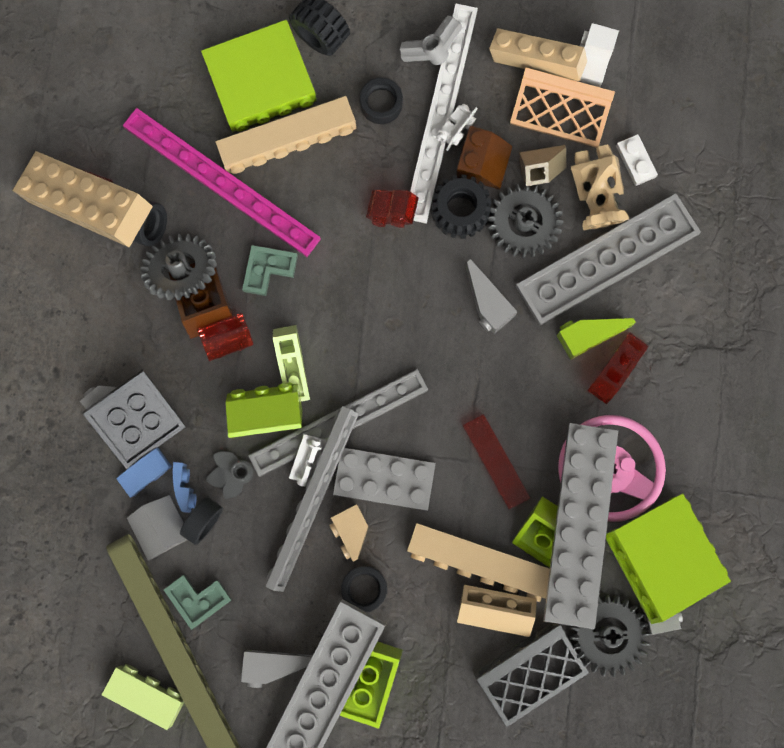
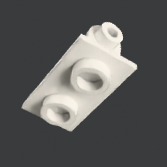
M466 104L458 105L449 118L455 125L447 120L438 131V140L449 144L446 148L447 151L453 144L457 146L464 137L462 131L465 128L469 130V127L474 124L476 118L473 116L478 109L477 107L471 112Z
M303 434L289 475L290 479L297 480L298 485L305 487L308 480L313 476L316 469V460L322 455L325 447V439Z

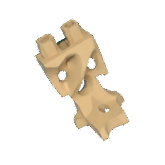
M608 144L596 148L597 160L590 161L587 150L576 152V165L571 166L580 201H586L590 209V216H587L586 220L583 221V230L609 227L629 220L627 212L618 208L614 195L615 193L619 195L624 194V187L618 157L613 155ZM610 176L615 179V186L611 188L607 181ZM585 182H590L591 184L589 192H586L584 189ZM603 194L606 200L604 204L599 206L596 203V198L598 195Z

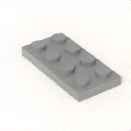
M344 448L339 459L333 495L428 511L436 463Z

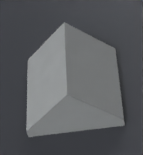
M170 495L141 506L127 517L148 561L187 540L180 535L184 522Z

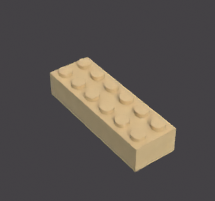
M35 151L12 190L24 200L127 247H130L153 207L138 193Z

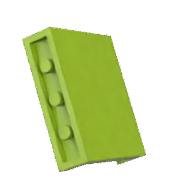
M287 20L201 51L232 132L244 131L250 125L256 123H266L272 117L278 115H288L294 109L299 107L307 108L317 101L315 90Z
M683 493L668 499L667 502L625 525L606 533V540L651 624L666 621L731 582L727 569L721 564L713 544L709 542L703 531L702 524L697 520L690 502Z

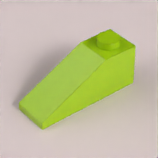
M634 318L580 320L576 323H573L571 320L560 327L561 331L557 334V338L570 360L627 330L636 322Z

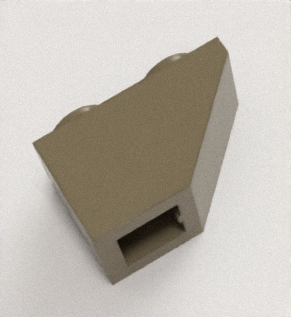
M565 145L519 153L520 171L526 186L549 183L567 168Z

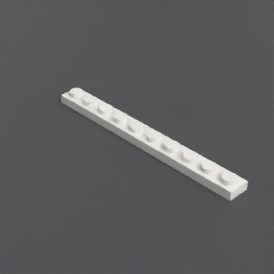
M455 4L453 17L461 23L463 28L447 49L449 52L447 60L440 66L404 219L427 224L446 142L443 143L438 140V131L447 120L451 122L449 118L454 112L478 8Z

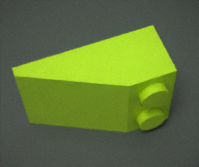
M381 642L376 643L340 716L379 729L401 659L402 649Z

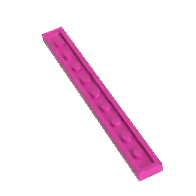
M138 108L134 110L123 124V127L305 257L309 256L321 240L320 236Z

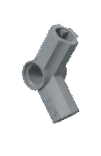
M447 15L434 34L426 36L423 40L402 42L400 46L402 60L404 62L430 60L433 65L444 63L449 56L447 49L463 28L461 23L454 17Z

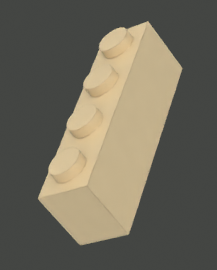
M497 28L489 48L496 63L522 69L529 68L575 81H580L587 64L584 47Z

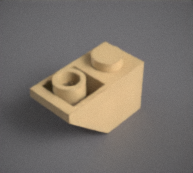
M356 504L331 517L333 523L330 524L335 537L340 536L344 543L340 547L346 559L351 558L353 562L359 559L369 527Z

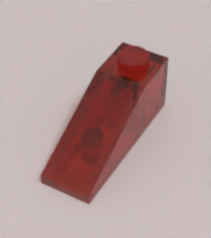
M629 332L587 391L607 405L620 390L649 346Z

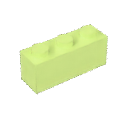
M125 664V666L116 667L102 696L166 730L172 727L184 704L179 691L171 687L165 689L159 685L160 681L151 676L145 678L137 674L138 670L133 666Z

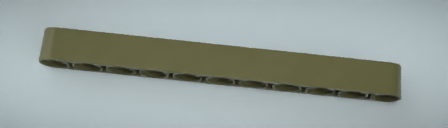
M127 534L106 546L108 554L207 748H241L134 539L130 534Z

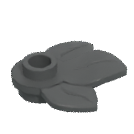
M231 452L215 453L213 457L218 467L209 474L206 481L214 487L223 488L225 499L234 498L241 493L243 485L252 479L253 467L249 462L239 460ZM240 468L246 470V474L242 477L238 475Z

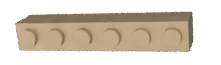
M344 96L215 142L226 171L237 174L244 171L246 167L263 165L272 158H283L289 152L306 150L310 145L318 142L320 144L326 143L332 137L349 135L356 129V121L348 99Z
M416 523L407 552L412 553L410 558L422 562L425 561V558L435 561L433 566L445 570L448 569V566L457 568V574L468 578L471 577V574L480 576V582L494 586L495 582L504 584L503 590L517 594L518 590L527 592L526 597L537 599L538 602L541 601V598L546 599L549 568Z

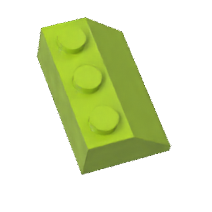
M282 383L278 387L259 386L250 391L236 389L228 393L226 398L228 437L302 428V405L298 384Z
M542 496L512 543L550 568L558 506Z

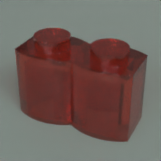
M373 190L366 218L370 219L372 224L378 227H385L386 224H391L395 227L404 228L405 225L413 224L419 197L405 190Z

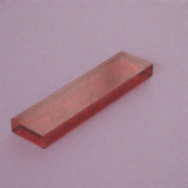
M484 414L464 424L463 428L508 510L530 499Z

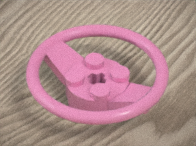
M618 415L598 416L580 424L592 427L601 425L624 426L639 434L649 445L656 465L654 483L634 469L635 461L628 452L621 447H616L611 493L620 491L643 501L625 511L609 512L608 522L626 521L644 513L658 498L665 480V459L656 438L640 423ZM566 440L562 446L558 462V473L560 482L562 477Z

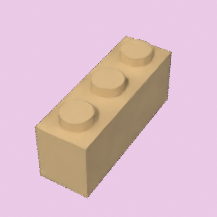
M464 585L457 623L530 637L536 618L537 599Z

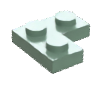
M252 245L242 289L243 292L266 296L271 274L294 278L298 254Z
M183 575L164 589V592L191 630L232 601V598L219 580L198 594L187 577Z

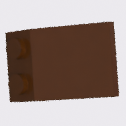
M195 263L190 264V267L195 268ZM216 267L214 268L215 274L210 276L211 282L204 283L206 286L204 289H197L198 294L190 293L189 298L182 296L180 300H176L181 321L190 339L235 323ZM169 272L170 280L177 281L174 278H172Z

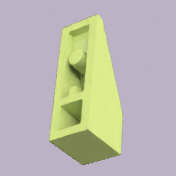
M297 326L273 329V342L282 383L298 384L301 401L310 400Z

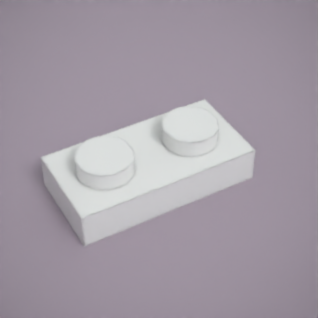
M638 134L617 143L616 148L635 186L657 177L658 174Z

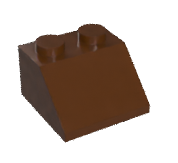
M470 126L458 164L457 178H461L462 175H467L466 179L475 177L477 184L481 181L484 186L500 190L513 146L491 131Z

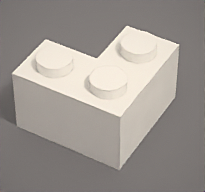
M592 23L590 30L584 31L580 46L585 48L587 64L580 81L577 82L601 87L617 39L618 30Z

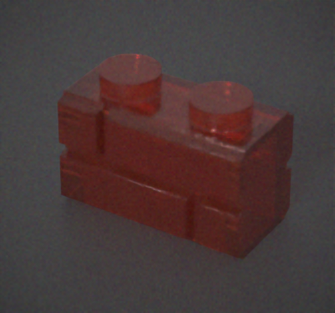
M242 313L197 329L209 361L222 358L225 355L254 345Z

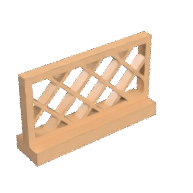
M525 68L510 124L597 148L600 144L615 91ZM525 86L535 88L539 96L528 102L523 94ZM550 93H555L561 102L550 108L544 97ZM523 99L525 104L520 106L521 100ZM541 99L547 110L536 116L530 105ZM572 99H577L583 108L572 114L566 103ZM563 105L569 116L558 122L552 110ZM594 105L605 107L603 115L594 120L589 108ZM525 107L528 108L533 117L526 122L516 120L518 111ZM585 111L591 122L580 128L574 116ZM547 113L550 114L555 123L548 128L542 127L538 121V118ZM569 119L572 120L577 129L570 134L564 133L560 124ZM601 120L600 126L598 127L596 122ZM593 125L597 131L596 140L586 139L582 130Z

